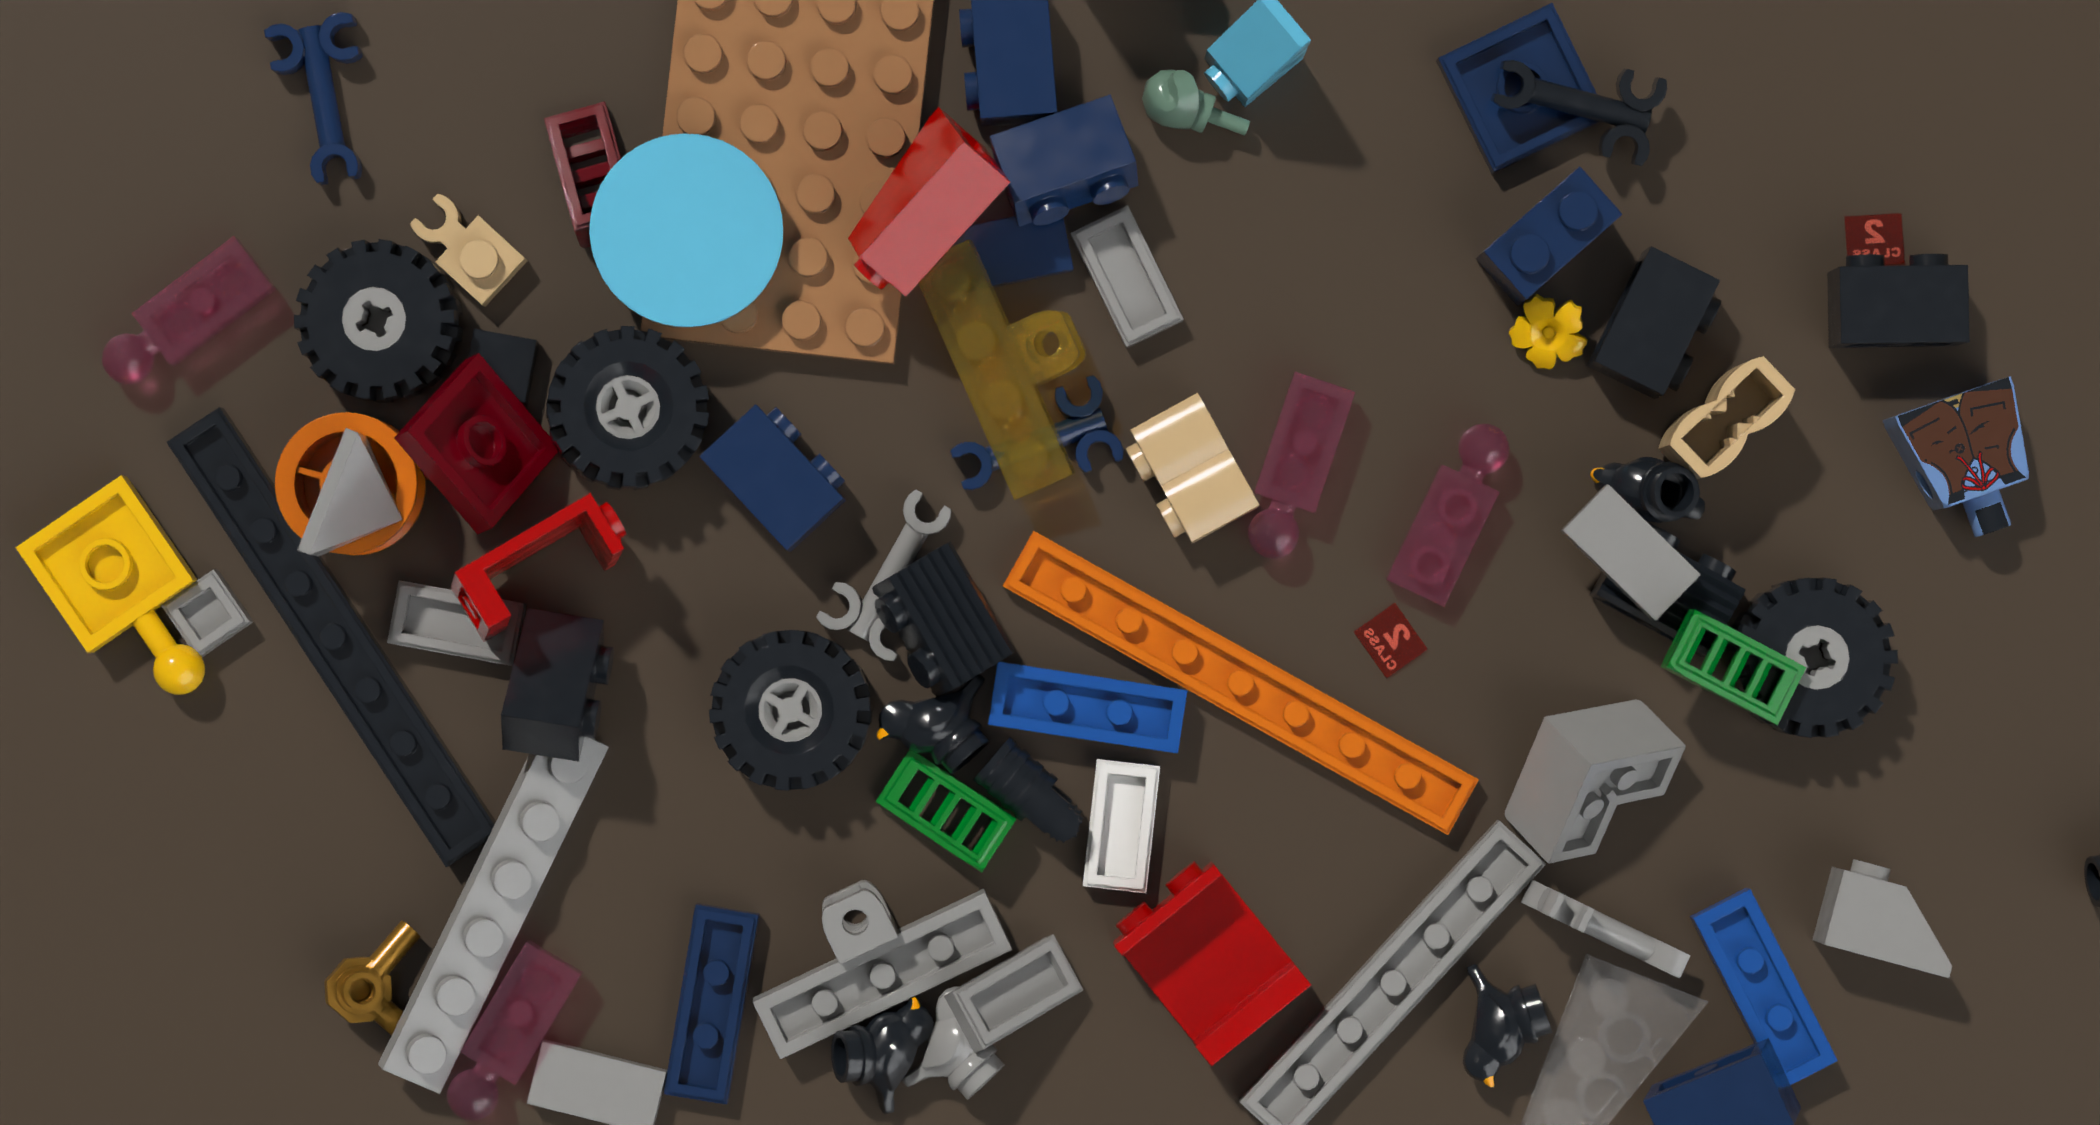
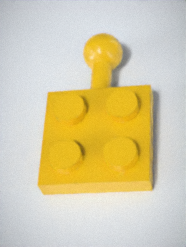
M119 476L15 547L87 653H94L134 626L156 658L153 665V675L157 684L164 691L174 695H183L194 691L201 684L205 674V664L202 656L188 645L177 644L155 612L162 604L198 579L127 476Z

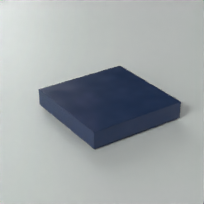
M1553 3L1455 49L1436 60L1491 174L1599 123V121L1528 102L1519 108L1507 109L1497 106L1491 101L1493 93L1511 97L1517 94L1521 88V80L1516 73L1500 69L1501 62L1506 60L1523 62L1530 68L1535 78L1597 94Z

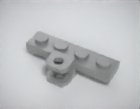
M861 880L825 897L822 903L823 929L836 959L753 997V1004L779 1058L782 1059L835 1034L837 1031H842L1012 950V947L985 889L979 890L897 929V924L880 891L870 881ZM851 910H860L866 915V918L860 923L853 924L846 921L844 915Z

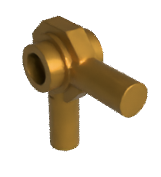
M401 920L370 957L344 958L324 981L326 1004L349 1023L370 1022L374 1020L392 1036L403 1011L391 1001L392 987L389 973L421 936Z

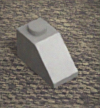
M1853 859L1850 871L1836 867L1831 868L1813 941L1942 977H1950L1952 964L1908 888L1888 882L1891 869Z

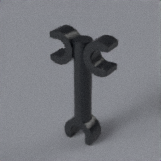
M1515 60L1501 62L1500 69L1514 72L1520 77L1521 88L1517 94L1511 97L1493 93L1491 101L1497 106L1513 109L1519 108L1528 102L1614 125L1601 136L1598 145L1599 155L1610 158L1615 141L1620 137L1628 136L1635 145L1631 164L1642 166L1646 162L1650 146L1645 133L1651 120L1652 109L1658 106L1666 96L1668 89L1666 79L1655 77L1650 94L1645 98L1639 99L1631 91V82L1635 71L1624 68L1616 81V92L1620 99L1616 100L1535 78L1530 68L1523 62Z

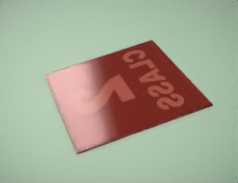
M1901 213L1844 217L1847 256L1884 255L1885 265L1905 264Z
M1393 603L1354 631L1386 678L1427 650V647L1396 603Z

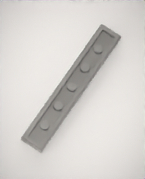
M1496 820L1239 1099V1102L1264 1125H1306L1540 872L1546 863L1502 822Z

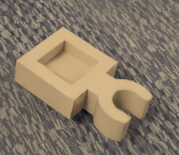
M437 194L433 200L438 206L443 208L446 214L443 226L439 229L431 230L415 218L410 223L411 227L423 240L432 244H443L447 247L445 252L435 262L481 305L486 307L528 260L479 215L465 228L461 224L462 217L457 205L446 196Z

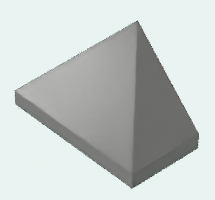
M345 428L298 547L299 551L309 555L321 556L403 520L367 437Z

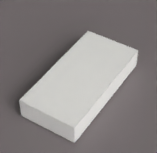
M1105 759L1096 760L1083 886L1146 893L1160 774L1159 765Z

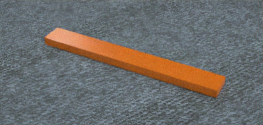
M1035 531L1031 534L1003 584V587L1446 835H1449L1479 781L1474 776Z

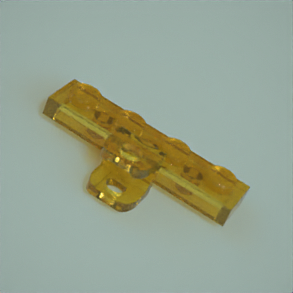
M966 240L951 247L918 284L1014 500H1018L1076 474L1037 386H1041L1076 369L1085 360L1087 352L1071 315L1067 312L1042 311L1009 324L973 241ZM1053 332L1059 339V348L1055 354L1050 356L1043 348V340L1048 333Z

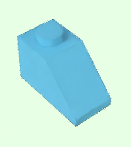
M1257 0L1207 49L1204 59L1210 65V68L1204 72V75L1223 99L1229 102L1236 96L1241 104L1246 107L1304 58L1311 39L1278 0Z

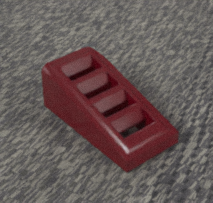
M605 101L544 118L574 232L582 248L591 247L589 232L590 216L597 191L580 196L578 190L602 183L608 172L621 159ZM600 129L602 138L566 148L564 139ZM607 155L608 161L572 171L571 164Z

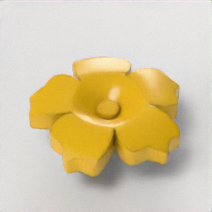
M1535 294L1531 299L1525 300L1523 308L1526 317H1517L1515 325L1509 329V335L1514 347L1528 348L1526 358L1532 361L1537 368L1553 369L1557 355L1564 362H1568L1573 357L1583 355L1584 347L1587 345L1588 340L1583 335L1577 333L1583 327L1581 306L1575 305L1573 300H1568L1555 311V301L1552 298H1543Z

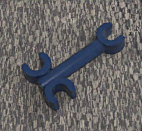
M345 12L332 14L325 19L322 25L300 28L298 31L290 25L281 23L271 25L264 30L265 38L269 41L289 39L293 45L292 53L288 58L270 62L272 71L282 75L294 74L305 64L320 147L312 156L310 170L316 183L321 186L328 185L326 166L331 159L336 157L345 159L347 173L351 179H360L362 174L361 160L354 151L345 146L329 60L330 56L337 62L349 64L363 58L362 50L358 46L345 49L336 47V33L342 28H350L357 25L356 18L352 14Z
M1094 375L1086 377L1091 398L1083 406L1072 405L1066 397L1063 386L1055 388L1057 407L1064 415L1070 418L987 447H983L975 442L957 444L950 451L953 459L971 454L979 458L982 466L977 476L961 482L963 489L976 490L982 488L989 481L992 472L1076 442L1079 443L1076 447L1075 458L1078 467L1084 473L1092 471L1087 451L1094 443H1105L1111 449L1115 463L1122 461L1124 450L1121 441L1114 434L1108 432L1104 416L1099 407L1103 394L1099 380Z

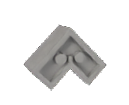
M1637 699L1545 716L1506 807L1505 817L1548 864L1596 854L1617 805L1664 795L1686 745L1642 701Z

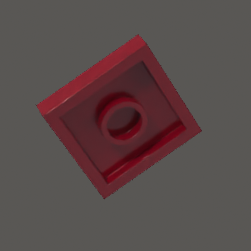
M479 353L465 359L394 437L418 465L422 474L437 487L477 535L495 526L559 451L557 446L553 445L551 437Z

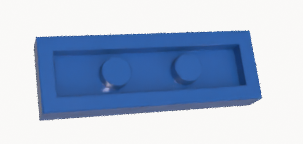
M998 662L988 725L1178 754L1188 690Z
M1744 888L1689 916L1754 1044L1769 1038L1790 1085L1838 1061L1751 889Z

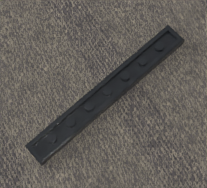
M222 407L215 409L168 440L167 444L445 867L451 866L484 844L496 823L495 819L322 556H313L298 550L302 539L290 528L284 519L277 502L274 483L226 410Z

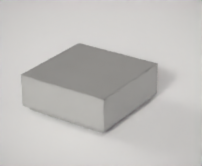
M213 569L161 605L188 646L194 648L202 657L254 622L217 569Z

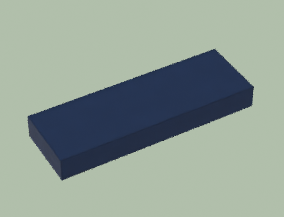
M699 903L695 904L664 1094L727 1105L759 913Z

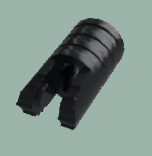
M1009 737L973 781L979 786L982 785L988 794L993 798H997L1003 807L1015 814L1014 816L1018 820L1022 821L1026 817L1042 832L1049 833L1050 838H1055L1056 842L1061 840L1065 843L1066 840L1077 837L1082 819H1084V816L1081 815L1082 810H1079L1077 807L1078 804H1072V799L1055 785L1058 778L1053 773L1045 770L1039 761L1036 762L1030 757L1031 754L1025 749L1022 750L1016 744L1017 742Z

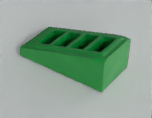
M1695 609L1688 610L1660 666L1775 725L1779 724L1806 669L1805 666ZM1707 633L1715 637L1700 669L1690 665V662L1704 634ZM1727 644L1737 648V651L1722 681L1713 677L1712 674ZM1751 655L1760 661L1743 693L1734 688ZM1773 666L1783 671L1766 705L1757 700L1756 697Z
M910 749L875 801L981 873L1017 819L1004 808L921 754ZM920 770L928 775L929 778L910 807L898 800L917 771ZM939 784L949 789L950 792L932 820L929 821L921 816L920 813ZM962 798L970 803L971 807L951 835L941 828ZM983 812L993 820L974 849L964 844L963 841Z

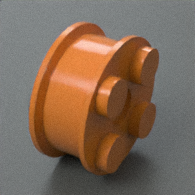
M343 412L319 417L296 432L285 446L278 461L275 475V492L279 509L290 528L302 539L345 428L367 437L403 520L330 552L344 555H367L394 545L411 530L417 521L426 495V477L422 474L418 465L394 439L399 430L384 421L359 413Z

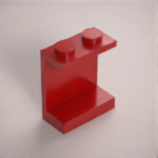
M589 493L454 572L451 589L483 642L506 630L511 617L509 610L490 580L572 531L580 530L604 571L616 565L624 550L621 538L627 534L618 515L608 502L598 506L592 494Z
M1194 861L1165 884L1172 894L1155 908L1151 909L1144 901L1115 925L1122 934L1113 941V944L1118 952L1125 956L1193 1040L1195 1047L1207 1062L1213 1066L1308 989L1311 984L1211 861L1201 869Z

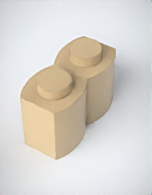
M1764 356L1742 363L1727 371L1717 380L1711 388L1704 405L1685 412L1669 426L1661 439L1658 449L1670 462L1678 463L1691 471L1696 479L1713 475L1727 467L1737 457L1746 442L1748 434L1769 426L1782 415L1792 400L1795 388Z
M1198 393L1130 429L1136 443L1125 449L1143 482L1155 476L1167 499L1156 505L1174 538L1185 532L1190 542L1194 543L1259 507V503Z

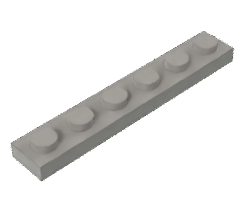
M585 737L579 762L534 754L528 755L378 1062L382 1070L436 1093H441L609 748L607 745L593 738Z

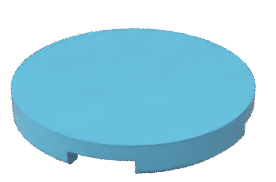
M672 134L639 145L623 156L608 172L597 191L592 206L589 230L590 244L596 266L603 280L613 294L629 309L650 321L662 325L688 328L701 327L719 323L738 314L756 300L766 288L777 268L781 255L783 219L777 195L769 179L760 167L745 153L722 140L710 136Z

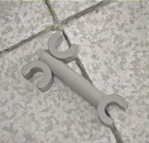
M914 490L906 498L903 507L906 524L862 602L860 595L853 587L846 583L835 582L832 589L844 595L849 601L848 613L842 618H833L829 614L819 611L816 616L821 625L828 629L842 630L847 628L848 631L868 641L873 652L884 660L895 661L898 654L886 648L881 641V634L885 626L876 612L875 600L878 597L873 593L872 587L913 563L928 535L939 533L947 526L951 519V509L944 505L935 521L931 523L921 522L915 512L916 506L923 495L918 490Z
M1531 880L1521 903L1679 979L1691 956L1534 880Z

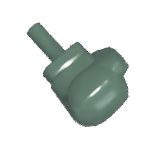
M1161 70L1148 79L1145 84L1142 102L1146 115L1160 126L1175 129H1192L1202 133L1207 122L1245 136L1250 124L1249 120L1214 108L1216 96L1199 90L1194 77L1185 70Z

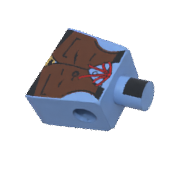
M2011 376L1882 420L1888 435L1932 510L1944 509L1963 503L1974 537L2012 525L1999 489L2029 479V470Z

